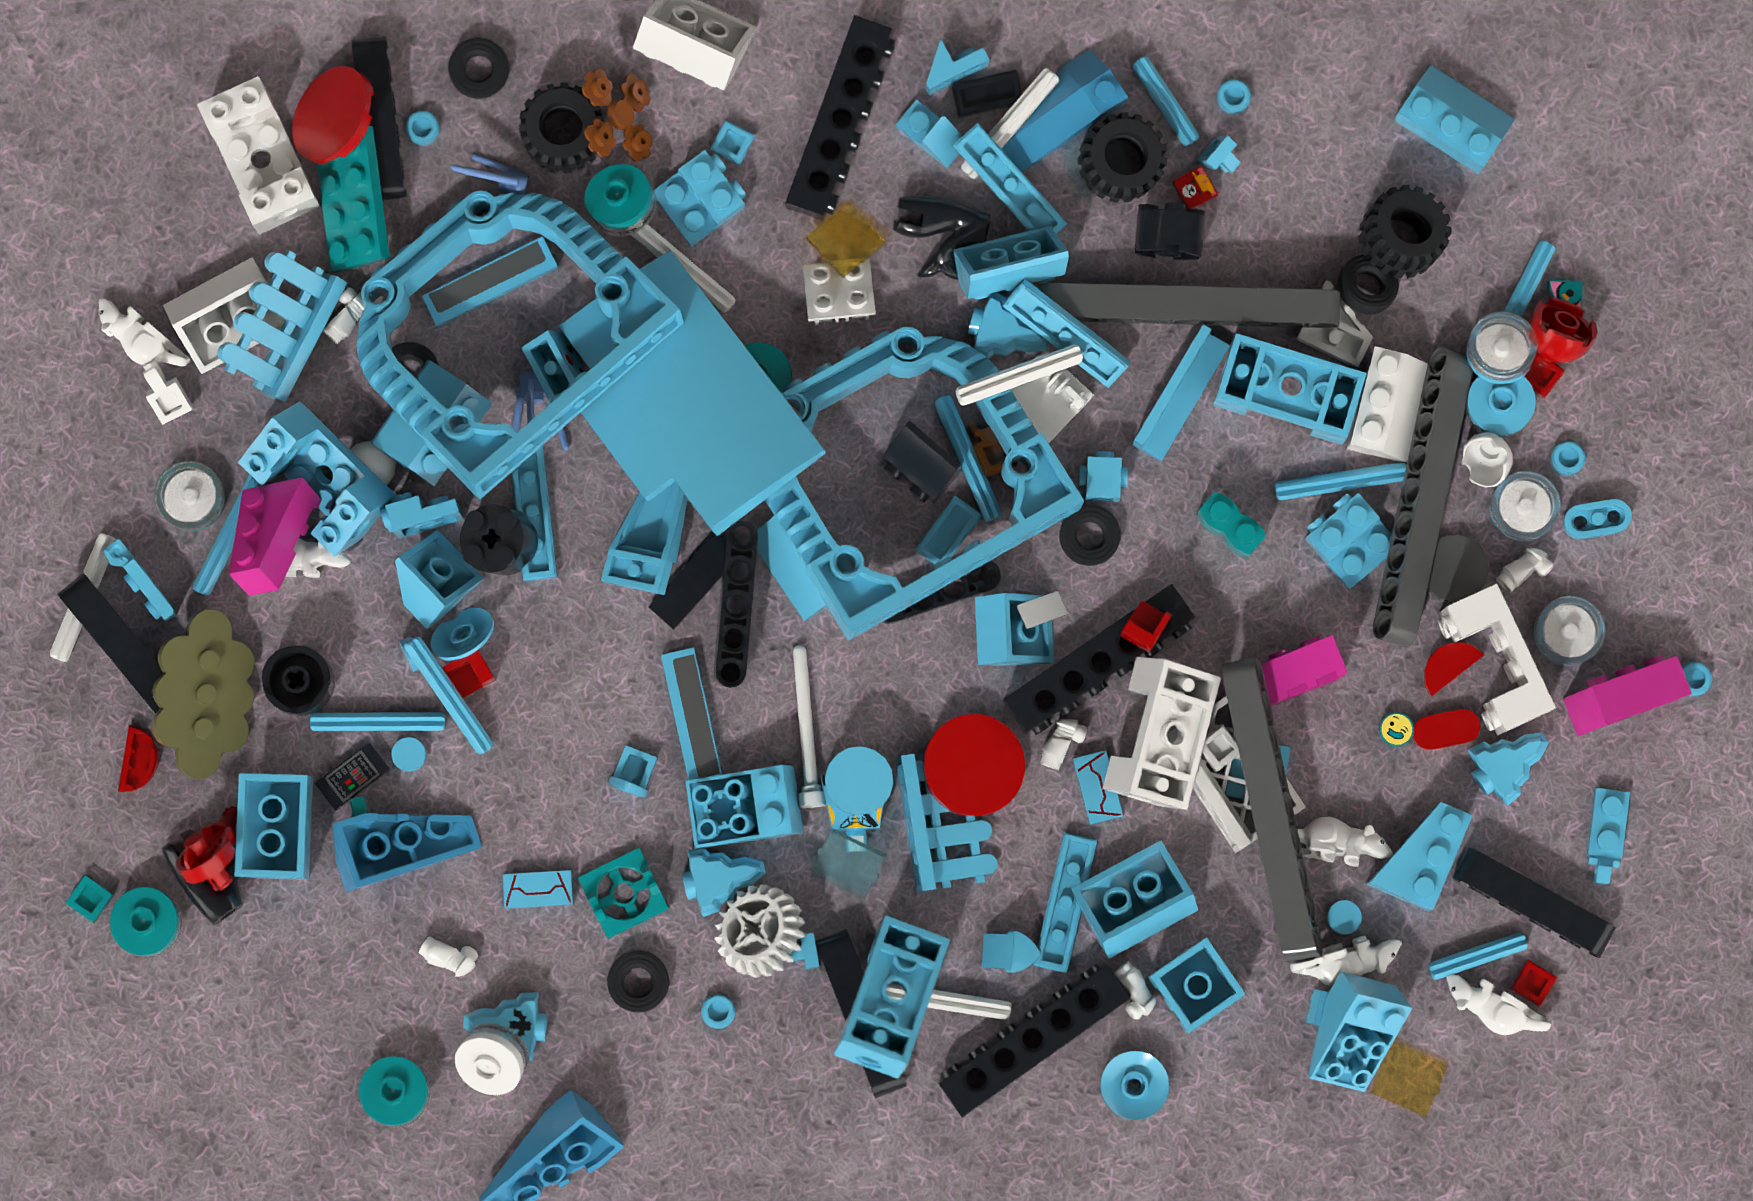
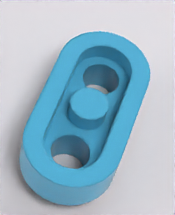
M1619 499L1573 506L1565 513L1563 528L1568 536L1577 540L1618 534L1630 525L1632 512L1630 507ZM1614 511L1618 514L1619 520L1617 523L1608 521V512ZM1576 517H1582L1585 520L1586 525L1583 529L1575 527L1574 519Z

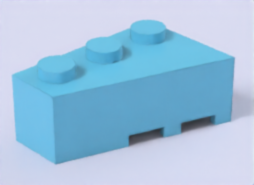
M1443 802L1436 804L1366 885L1428 912L1432 911L1473 815Z

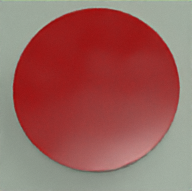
M347 66L334 67L318 76L306 89L297 105L292 124L293 142L297 151L303 157L316 164L324 165L326 162L334 160L339 156L344 158L363 139L372 120L369 111L371 96L374 95L373 87L364 74Z
M966 714L947 721L933 733L923 755L924 775L930 793L947 810L962 816H984L1002 809L1016 796L1024 779L1025 757L1019 740L1004 723L987 715Z

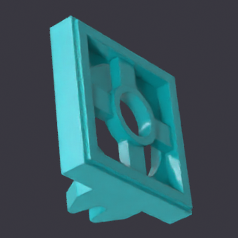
M640 848L578 877L588 902L607 939L669 910ZM618 869H633L644 878L634 883L623 880ZM609 874L614 884L610 895L598 900L599 885L604 876ZM623 883L630 885L634 891L632 900L625 904L617 902L614 897L615 888ZM649 888L648 903L644 910L639 913L634 904L637 899V893ZM614 904L619 907H625L629 919L614 918L603 909Z

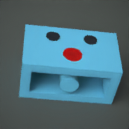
M547 330L521 347L549 400L553 396L565 392L580 373L586 372L570 341L563 332Z

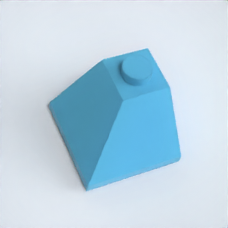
M436 530L403 553L395 561L403 605L426 629L449 613L484 579L474 567L465 562L463 555L439 530Z

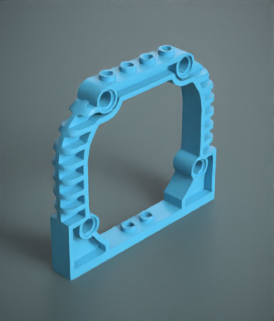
M475 191L462 201L454 203L448 209L445 216L436 223L429 224L419 238L412 244L403 246L393 260L386 266L377 268L372 273L371 278L363 285L361 297L365 309L359 321L357 354L362 371L374 390L425 441L426 446L480 500L684 324L680 308L626 256L623 258L588 222L562 201L538 193L522 195L507 193L493 197L489 192ZM483 210H488V211H489V212H488L486 215H484V216H476L477 213L480 212V211H483ZM512 229L543 235L559 246L596 283L595 294L599 307L604 315L612 318L611 337L615 347L588 372L580 373L565 392L553 396L548 401L546 408L518 432L509 424H484L476 422L471 410L465 406L457 405L449 409L445 408L396 359L392 352L390 338L391 332L407 318L410 310L409 297L472 243L481 245L495 243ZM612 293H621L616 299H607ZM381 296L387 297L386 300L381 303H374V301ZM460 424L467 425L463 431H453Z
M902 327L892 333H889L888 330L881 332L871 340L872 344L863 349H860L859 346L852 348L842 356L843 360L834 365H831L830 362L823 364L813 372L814 376L805 381H802L801 378L794 380L784 388L785 392L782 395L791 407L796 408L799 418L811 432L819 411L888 373L898 378L909 379L932 369L956 380L961 386L997 373L999 370L986 355L967 343L946 339L942 336H927L923 338V335L917 329ZM903 342L909 343L914 347L915 351L904 353L899 349L898 345ZM1011 389L974 403L1006 454L1001 467V476L1007 485L1014 488V500L1008 519L1012 527L983 543L979 540L970 543L962 549V555L953 560L950 556L940 560L933 566L934 571L902 588L896 576L885 575L864 567L862 553L852 545H837L800 486L796 476L765 499L806 566L808 577L848 641L1081 509L1084 499L1042 432L1038 434ZM1022 462L1027 466L1028 472L1017 473L1013 470L1011 464ZM842 559L849 560L853 564L854 569L850 572H843L837 567L836 563Z

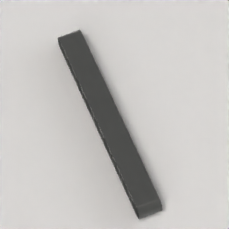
M1076 283L1039 284L1041 292L1080 322L1335 328L1339 327L1340 292L1336 290Z
M1441 346L1432 352L1427 365L1373 622V634L1377 639L1403 647L1412 645L1418 635L1473 373L1468 363L1467 355Z
M1257 657L1225 663L1222 665L1223 682L1283 956L1287 962L1319 957L1323 953L1322 939L1262 665Z

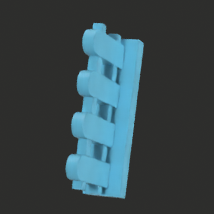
M286 250L284 255L272 252L266 256L265 267L273 273L269 284L256 282L250 287L249 296L254 302L258 303L254 313H238L234 318L233 325L238 332L242 333L237 345L225 342L218 349L219 359L226 363L225 371L234 375L236 370H239L255 379L252 384L253 387L261 390L267 396L286 402L348 283L337 276L323 273L324 270L317 266H313L312 270L307 269L294 261L297 254L290 250ZM283 280L301 289L296 301L278 291ZM267 310L286 319L281 330L262 321ZM252 339L270 349L265 361L247 351Z
M924 753L920 754V761H915L914 754L902 755L896 758L895 762L917 893L935 890V883L939 882L941 883V889L950 888V881L974 877L975 884L984 883V875L994 873L998 866V862L993 855H981L979 842L990 838L992 834L991 825L984 820L975 821V816H964L965 823L941 826L939 813L951 811L938 803L927 787L923 767ZM924 781L926 794L921 795L919 782ZM925 815H930L931 828L926 829ZM969 843L970 857L947 860L945 847ZM930 849H935L937 862H932Z

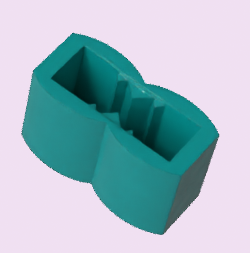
M1214 492L1196 514L1199 522L1206 530L1215 535L1222 536L1226 546L1233 553L1248 559L1266 537L1259 523L1249 516L1240 514L1236 504L1230 498L1218 492Z

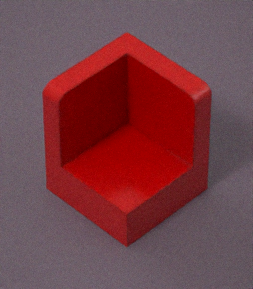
M1141 601L1120 636L1149 653L1172 615L1168 612L1164 614L1146 602Z
M479 650L442 667L462 698L496 681Z

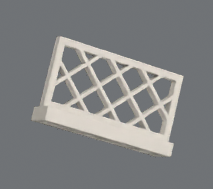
M1227 696L1214 704L1207 736L1213 732V729L1216 730L1221 726L1215 724L1217 710L1228 704ZM1226 727L1236 740L1234 728ZM1176 728L1167 734L1168 741L1171 744L1177 739L1178 732ZM1200 758L1193 789L1233 851L1237 853L1258 839L1257 833L1251 834L1244 824L1246 810L1252 811L1251 806L1247 805L1249 798L1247 787L1245 788L1242 804L1229 801L1225 795L1227 781L1246 785L1245 780L1229 776L1231 761L1225 766L1224 775L1210 772L1206 766L1207 761L1205 758ZM1216 779L1223 780L1221 787L1219 786ZM1287 779L1291 801L1295 806L1293 807L1295 815L1306 807ZM1234 807L1241 808L1240 816L1238 815Z

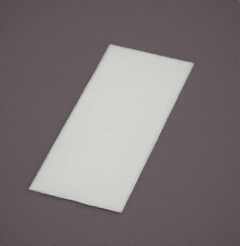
M1058 591L1017 605L1027 629L1068 614Z

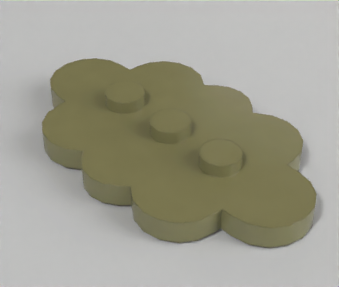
M214 609L200 610L193 614L188 621L185 636H174L163 643L158 653V663L163 674L154 682L152 689L153 698L160 707L153 718V734L156 740L163 746L175 748V762L179 771L191 779H206L219 768L222 753L235 752L245 744L249 734V727L244 714L250 710L254 702V691L247 682V679L254 670V655L247 645L232 640V627L229 619L222 612Z

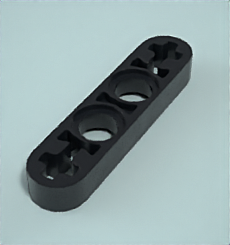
M989 561L971 571L970 578L978 576L980 568L986 567L987 571H994L995 576L991 578L990 585H985L984 581H978L973 583L976 590L969 592L968 580L964 575L959 578L963 583V591L958 596H949L943 587L931 594V602L927 606L918 607L913 604L909 607L912 610L911 612L904 613V610L895 614L894 617H890L882 623H897L995 589L1000 582V569L994 562Z

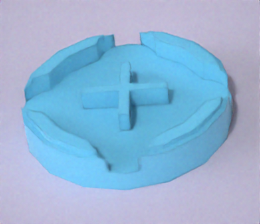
M863 746L847 748L838 753L828 765L825 775L826 792L833 804L843 812L853 815L870 814L882 807L890 797L893 787L892 769L887 760L876 750Z

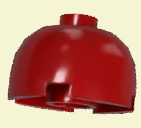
M1550 298L1547 303H1543V300H1541L1536 305L1527 326L1529 342L1543 360L1571 363L1584 356L1596 339L1598 329L1594 320L1592 319L1589 324L1582 317L1585 311L1568 301Z

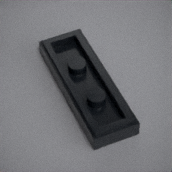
M714 534L668 584L665 595L659 594L648 607L673 630L678 627L722 578L725 539L720 534L718 536Z

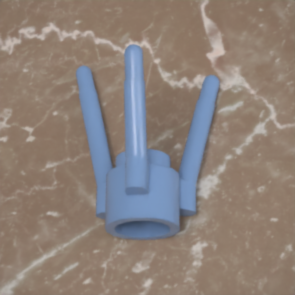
M473 154L472 159L502 171L501 175L465 166L451 165L452 171L499 182L498 192L504 194L515 193V195L526 194L529 174L521 172V168L510 167L478 154Z
M534 372L519 375V386L516 387V403L512 428L516 432L520 428L523 401L527 404V424L534 418V404L543 403L544 397H546L547 402L549 401ZM562 428L557 434L562 449L567 451L569 445L564 428Z

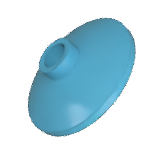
M468 608L462 610L455 619L442 622L436 628L431 638L433 653L443 660H457L474 653L487 642L493 632L494 621L492 616L484 609Z
M1128 1051L1113 1058L1105 1067L1100 1082L1101 1094L1108 1108L1116 1115L1129 1120H1141L1154 1115L1164 1105L1169 1093V1078L1164 1066L1152 1055L1141 1051ZM1131 1079L1139 1080L1141 1084L1139 1091L1131 1092L1128 1089V1082Z

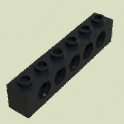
M854 15L785 202L787 209L821 221L825 220L827 213L833 215L839 196L835 195L834 192L838 182L845 183L851 166L845 162L850 151L856 153L862 137V133L857 132L861 120H868L873 107V102L868 101L872 89L879 90L885 71L880 70L884 58H891L896 44V40L891 39L892 28ZM861 51H869L875 58L869 64H861L855 57ZM849 82L860 83L863 87L862 92L855 96L847 94L844 87ZM838 113H847L852 118V121L849 125L840 127L833 122V118ZM827 144H835L840 148V153L834 158H827L822 154L821 150ZM815 175H823L827 177L829 183L823 189H815L810 185V180Z
M1170 584L1146 601L1147 604L1162 613L1168 612L1172 615L1166 624L1165 630L1162 631L1149 653L1140 647L1132 652H1126L1120 647V634L1134 613V609L1003 699V703L1026 735L1031 731L1035 735L1040 734L1052 725L1051 717L1059 712L1066 716L1079 707L1078 699L1088 692L1091 697L1095 696L1109 686L1105 680L1115 673L1121 678L1133 670L1135 665L1133 661L1136 660V657L1145 654L1147 658H1150L1164 648L1161 642L1173 635L1175 639H1178L1192 629L1189 623L1194 620L1195 616L1173 584ZM1102 653L1109 658L1110 667L1107 670L1098 671L1094 669L1091 664V658L1095 654ZM1071 672L1077 673L1082 679L1081 688L1078 690L1067 689L1063 683V677ZM1040 692L1050 693L1054 698V706L1047 710L1040 709L1035 703V696Z
M1096 963L1080 975L1084 980L1073 989L1068 983L1052 994L1056 1001L1044 1008L1041 1003L1024 1014L1027 1018L1025 1023L1017 1028L1011 1023L996 1034L999 1038L998 1042L989 1048L983 1043L968 1054L971 1061L960 1068L956 1062L940 1074L943 1081L938 1083V1085L961 1118L1131 999L1108 965L1100 969ZM1084 989H1091L1097 994L1098 1001L1092 1009H1086L1079 1003V994ZM1055 1009H1064L1070 1016L1069 1024L1063 1029H1058L1051 1023L1050 1017ZM1029 1028L1038 1030L1042 1036L1041 1044L1034 1049L1026 1047L1022 1040L1023 1033ZM1001 1048L1009 1049L1014 1055L1013 1064L1005 1069L998 1067L994 1061L995 1053ZM972 1068H979L986 1075V1081L980 1088H972L966 1081V1075Z

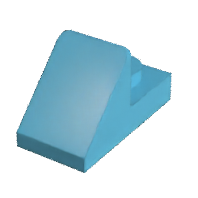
M940 40L926 82L928 95L989 66V57L985 49L981 48L975 51L974 48H969L956 56L957 61L953 62L943 41Z
M917 99L895 125L899 131L947 169L959 155L952 145L962 137V134L945 116L942 115L939 118Z

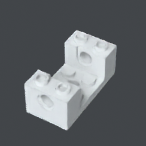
M259 76L197 104L206 126L217 143L240 193L239 197L248 217L259 235L320 207L270 96ZM258 151H266L271 156V161L265 168H256L252 164V158Z
M1497 584L1455 602L1440 612L1442 619L1438 620L1439 628L1446 639L1451 637L1453 643L1491 627L1493 633L1489 634L1491 643L1497 653L1503 652L1508 662L1504 665L1506 675L1512 684L1517 682L1519 686L1483 705L1485 711L1481 715L1489 731L1495 730L1498 736L1556 708Z
M1136 657L1128 690L1148 695L1132 758L1110 757L1102 789L1156 806L1187 810L1221 677L1166 659ZM1174 725L1178 735L1175 742L1171 744L1168 741L1167 732Z

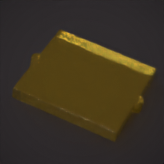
M847 203L806 236V240L821 255V260L823 262L827 261L842 278L846 277L887 242L870 225L871 220L865 219L850 203Z
M1393 1042L1383 1064H1380L1378 1068L1380 1071L1370 1093L1426 1117L1435 1095L1440 1094L1439 1085L1448 1065Z

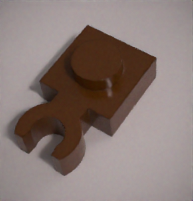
M974 420L969 421V433L980 441L974 444L973 448L986 477L1001 473V467L1006 454L988 424L986 429L980 430L976 427ZM1018 462L1012 463V468L1017 466Z

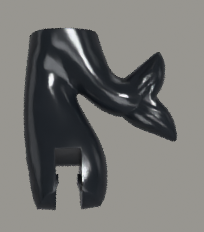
M909 196L899 197L898 208L922 214L920 224L909 220L894 219L893 230L896 233L911 238H925L953 231L952 235L940 243L936 252L928 258L917 276L928 278L942 272L947 277L958 280L953 250L986 242L991 215L966 205L939 199Z
M189 829L180 835L185 842L188 837L196 832ZM168 842L162 847V851L173 874L192 903L212 925L222 922L243 906L237 885L239 877H235L236 843L234 845L235 855L225 867L227 872L233 877V880L226 888L215 891L208 879L199 883H187L176 868V861L180 852L175 849L171 842Z

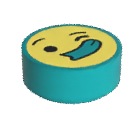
M1391 713L1384 717L1379 725L1380 738L1391 747H1401L1407 744L1414 733L1411 719L1403 713Z

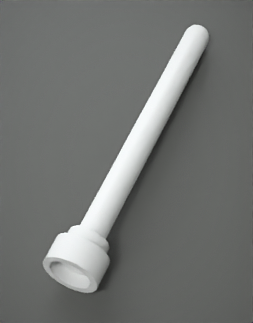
M797 645L793 649L804 776V786L801 787L802 793L798 794L799 808L826 806L824 791H822V786L818 785L807 652L803 645Z

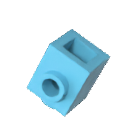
M1096 451L1094 452V457H1087L1086 465H1080L1079 485L1085 486V501L1119 502L1121 487H1127L1128 467H1122V458L1114 457V452Z

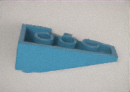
M1090 49L1060 68L1056 73L1060 79L1059 83L1002 148L1004 153L1021 172L1035 165L1095 126L1100 120H1104L1107 116L1115 113L1127 104L1128 96L1111 70Z
M364 813L333 823L335 861L346 893L482 848L471 815Z
M569 1090L543 1113L481 1194L479 1200L535 1201L540 1198V1189L556 1183L561 1188L570 1183L568 1175L586 1167L588 1173L593 1172L604 1165L625 1146L594 1106L574 1091Z

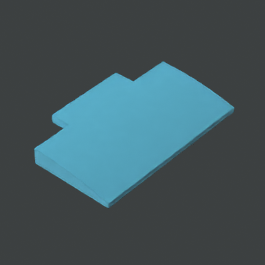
M670 250L640 270L680 308L684 324L594 400L581 414L647 502L676 482L710 529L718 536L823 456L826 451ZM612 293L607 299H616L621 293ZM597 298L558 326L590 369L615 349L611 337L612 318L602 313Z

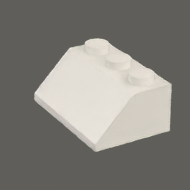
M655 0L643 17L633 49L642 52L649 58L666 63L679 72L694 76L709 86L725 90L733 78L757 27L699 0Z
M253 257L163 305L173 328L201 374L224 363L218 357V349L221 344L230 342L237 345L242 333L238 332L233 325L235 316L241 312L253 314L258 305L249 296L250 287L256 282L268 284ZM267 310L262 321L281 330L286 319ZM252 339L248 349L259 343Z
M1374 346L1370 352L1365 372L1367 375L1358 401L1347 446L1348 450L1407 464L1427 363L1408 354Z

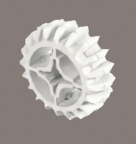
M762 884L759 888L748 886L747 893L737 891L736 902L726 900L730 907L727 912H719L724 920L723 923L715 925L717 930L722 932V934L715 938L717 943L722 945L718 952L726 958L725 962L727 965L737 969V972L743 975L748 974L752 977H760L761 974L772 976L773 969L784 971V960L789 963L794 962L791 956L793 950H801L796 942L797 939L806 937L802 931L798 930V928L805 924L803 918L798 916L802 910L798 905L794 904L795 900L793 897L783 893V890ZM763 907H767L765 910L762 909V910H761L759 913H757L756 915H752L755 911H757V910H759V909H761V908H763ZM767 946L769 947L768 949H766V950L763 951L762 953L757 954V955H753L754 952H757V953H758L762 948L767 947Z

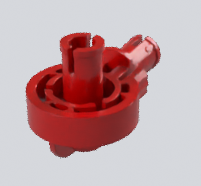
M226 807L217 823H210L206 827L200 828L197 833L185 840L184 847L186 849L177 858L176 868L187 883H199L208 879L213 890L218 891V889L226 888L232 882L233 877L227 872L225 867L235 855L237 807Z

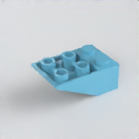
M778 765L685 781L695 849L804 833L794 766Z
M1340 972L1325 999L1308 1073L1310 1079L1362 1092L1366 1091L1412 1010L1411 1005L1395 985Z

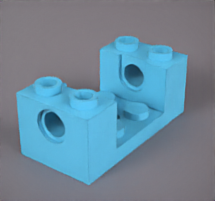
M1236 333L1230 346L1213 406L1245 415L1248 410L1310 428V436L1342 445L1348 438L1367 373ZM1288 377L1297 379L1301 385L1300 392L1292 396L1287 395L1282 390V381Z
M301 402L272 417L238 462L262 486L281 474H284L289 480L302 477L322 499L318 508L326 515L316 525L311 534L334 557L359 542L381 516L380 509L386 508L385 505L390 504L392 498L397 496ZM323 465L331 469L333 480H329L324 476L322 472Z
M885 915L875 933L866 959L868 965L852 1011L844 1023L833 1055L898 1079L909 1062L950 939ZM891 983L899 984L904 990V997L901 999L891 998L886 991L887 985Z

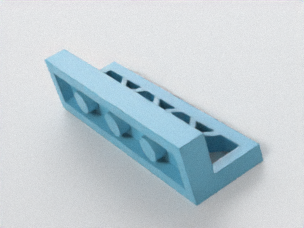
M1204 324L1132 444L1162 462L1230 347L1227 343L1211 335L1212 329Z

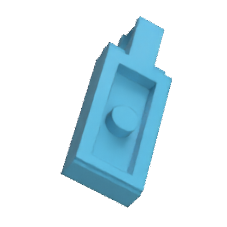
M117 539L103 550L111 566L123 567L127 571L123 578L136 593L141 589L148 598L144 605L156 620L162 616L168 622L177 615L175 608L121 539Z
M1595 788L1586 855L1588 856V864L1595 865L1593 883L1610 884L1612 868H1619L1630 792Z

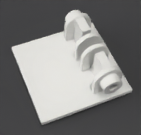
M870 258L803 265L808 322H815V325H819V322H829L835 319V322L838 323L839 318H845V321L848 322L849 317H852V319L866 318L868 320L869 316L876 315Z
M1044 350L1040 355L1038 354L1035 358L1049 354V352L1047 350ZM1067 369L1011 388L1038 434L1042 432L1048 443L1094 397V394Z

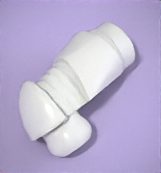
M348 287L341 294L339 301L346 307L323 329L324 333L336 344L350 336L356 326V322L365 309L361 292L357 294L353 288Z
M1526 548L1527 553L1503 567L1496 581L1505 591L1511 593L1531 576L1534 571L1541 577L1546 576L1553 568V563L1547 559L1548 554L1537 548Z
M1073 718L1057 721L1058 726L1055 733H1053V736L1048 739L1041 749L1043 752L1040 764L1059 770L1071 740L1077 743L1083 742L1088 730L1087 727L1079 725V720Z
M431 936L424 941L419 950V954L428 961V964L449 969L455 973V977H461L470 973L475 967V961L478 958L476 950L470 946H464L461 952H459L456 948L435 940Z
M1127 961L1116 969L1113 974L1132 1000L1126 1006L1127 1013L1133 1019L1138 1020L1142 1015L1148 1016L1152 1012L1156 1004V995L1152 996L1148 990L1140 969H1136L1135 966Z

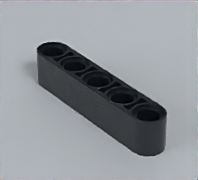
M386 36L352 41L354 68L369 79L374 91V95L371 96L369 115L372 116V120L369 126H373L382 200L407 197L403 183L405 176L403 160L399 152L401 145L398 124H396L395 120L396 106L394 91L391 88L392 75L390 59H388L386 51L388 49Z
M746 521L735 522L727 529L725 535L714 677L718 683L728 688L739 686L745 680L747 670L758 532L755 526ZM740 526L746 527L751 534V539L745 546H738L733 541V532ZM737 560L743 561L748 567V573L742 580H735L730 575V566ZM734 594L740 595L745 601L744 609L738 614H732L727 609V600ZM732 628L739 630L742 635L741 643L735 648L726 646L723 638L726 631ZM729 662L735 663L739 668V675L732 682H727L721 677V668Z
M82 573L57 593V595L156 714L160 707L153 698L152 689L154 682L163 674L159 663L88 577Z
M1470 847L1467 848L1452 876L1457 882L1463 881L1469 885L1468 888L1488 899L1494 898L1499 901V905L1517 915H1525L1530 918L1528 921L1548 932L1551 930L1559 934V938L1579 949L1581 947L1590 951V955L1600 958L1616 929L1615 926Z
M847 929L815 941L845 1021L852 1011L864 976ZM863 1066L875 1098L907 1086L903 1074L897 1079Z

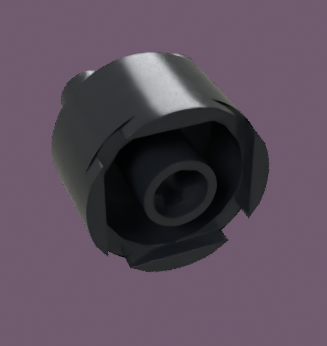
M1166 203L1165 209H1158L1157 205L1139 204L1135 254L1149 258H1156V255L1173 257V260H1198L1201 257L1203 248L1205 211L1200 209L1185 210V205L1178 203Z
M485 505L469 512L465 517L460 532V548L463 559L475 569L486 573L503 576L516 574L528 562H531L538 547L537 531L525 514L519 510L500 505ZM501 536V542H497V538Z
M289 646L277 650L268 658L262 670V685L266 698L276 708L292 716H308L318 712L328 703L334 690L335 677L331 666L324 657L306 646ZM304 673L302 679L305 681V684L302 687L296 686L292 689L295 684L291 680L292 676L297 675L300 677Z

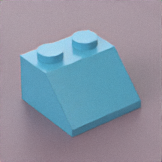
M1001 593L975 597L978 665L1054 664L1052 620L1027 629L1017 608V605L1042 597L1043 595Z

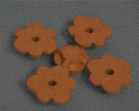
M596 69L593 72H587L585 74L586 82L582 85L583 95L589 98L591 104L595 107L609 105L607 114L610 123L602 122L599 118L592 120L591 125L585 127L584 135L589 141V150L597 152L602 158L608 157L611 148L615 147L616 144L613 136L614 127L618 130H624L623 148L628 151L632 161L638 162L642 158H649V148L653 145L652 136L645 132L643 125H631L634 121V111L637 113L642 112L644 106L650 103V94L647 91L646 82L643 79L639 80L635 74L626 75L625 83L620 85V92L623 94L622 100L612 101L610 92L613 85L607 79L604 70Z

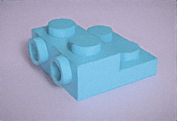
M705 150L680 167L678 173L652 191L653 197L691 247L745 209V203L742 199L746 197V194L736 180L729 183L722 173L726 170V167L716 153L709 156Z
M405 493L393 497V503L385 505L386 508L380 509L385 528H388L389 533L394 532L399 539L464 520L460 505L456 499L449 500L448 496L428 501L429 506L425 507L424 502L419 496L412 497L411 493Z
M1348 493L1333 505L1336 510L1333 515L1327 520L1321 515L1307 527L1311 533L1305 538L1348 590L1387 559L1392 536L1380 521L1377 513L1359 493L1353 498Z

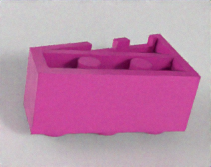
M302 477L242 491L229 575L249 596L280 589L296 555L293 551L300 535L305 536L309 528L306 524L312 509H318L322 501Z
M1333 635L1321 640L1319 636L1305 640L1300 643L1301 648L1292 652L1285 648L1268 655L1270 661L1261 665L1271 706L1342 679L1348 673Z
M1663 654L1643 661L1644 668L1636 670L1634 664L1615 671L1617 677L1611 680H1607L1606 674L1586 682L1588 685L1587 689L1563 698L1577 737L1691 695L1690 687L1678 657L1675 656L1666 660Z

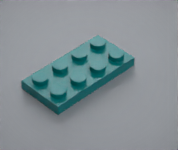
M369 126L363 139L344 158L339 156L334 160L326 162L324 165L317 164L330 272H344L390 259L373 126Z

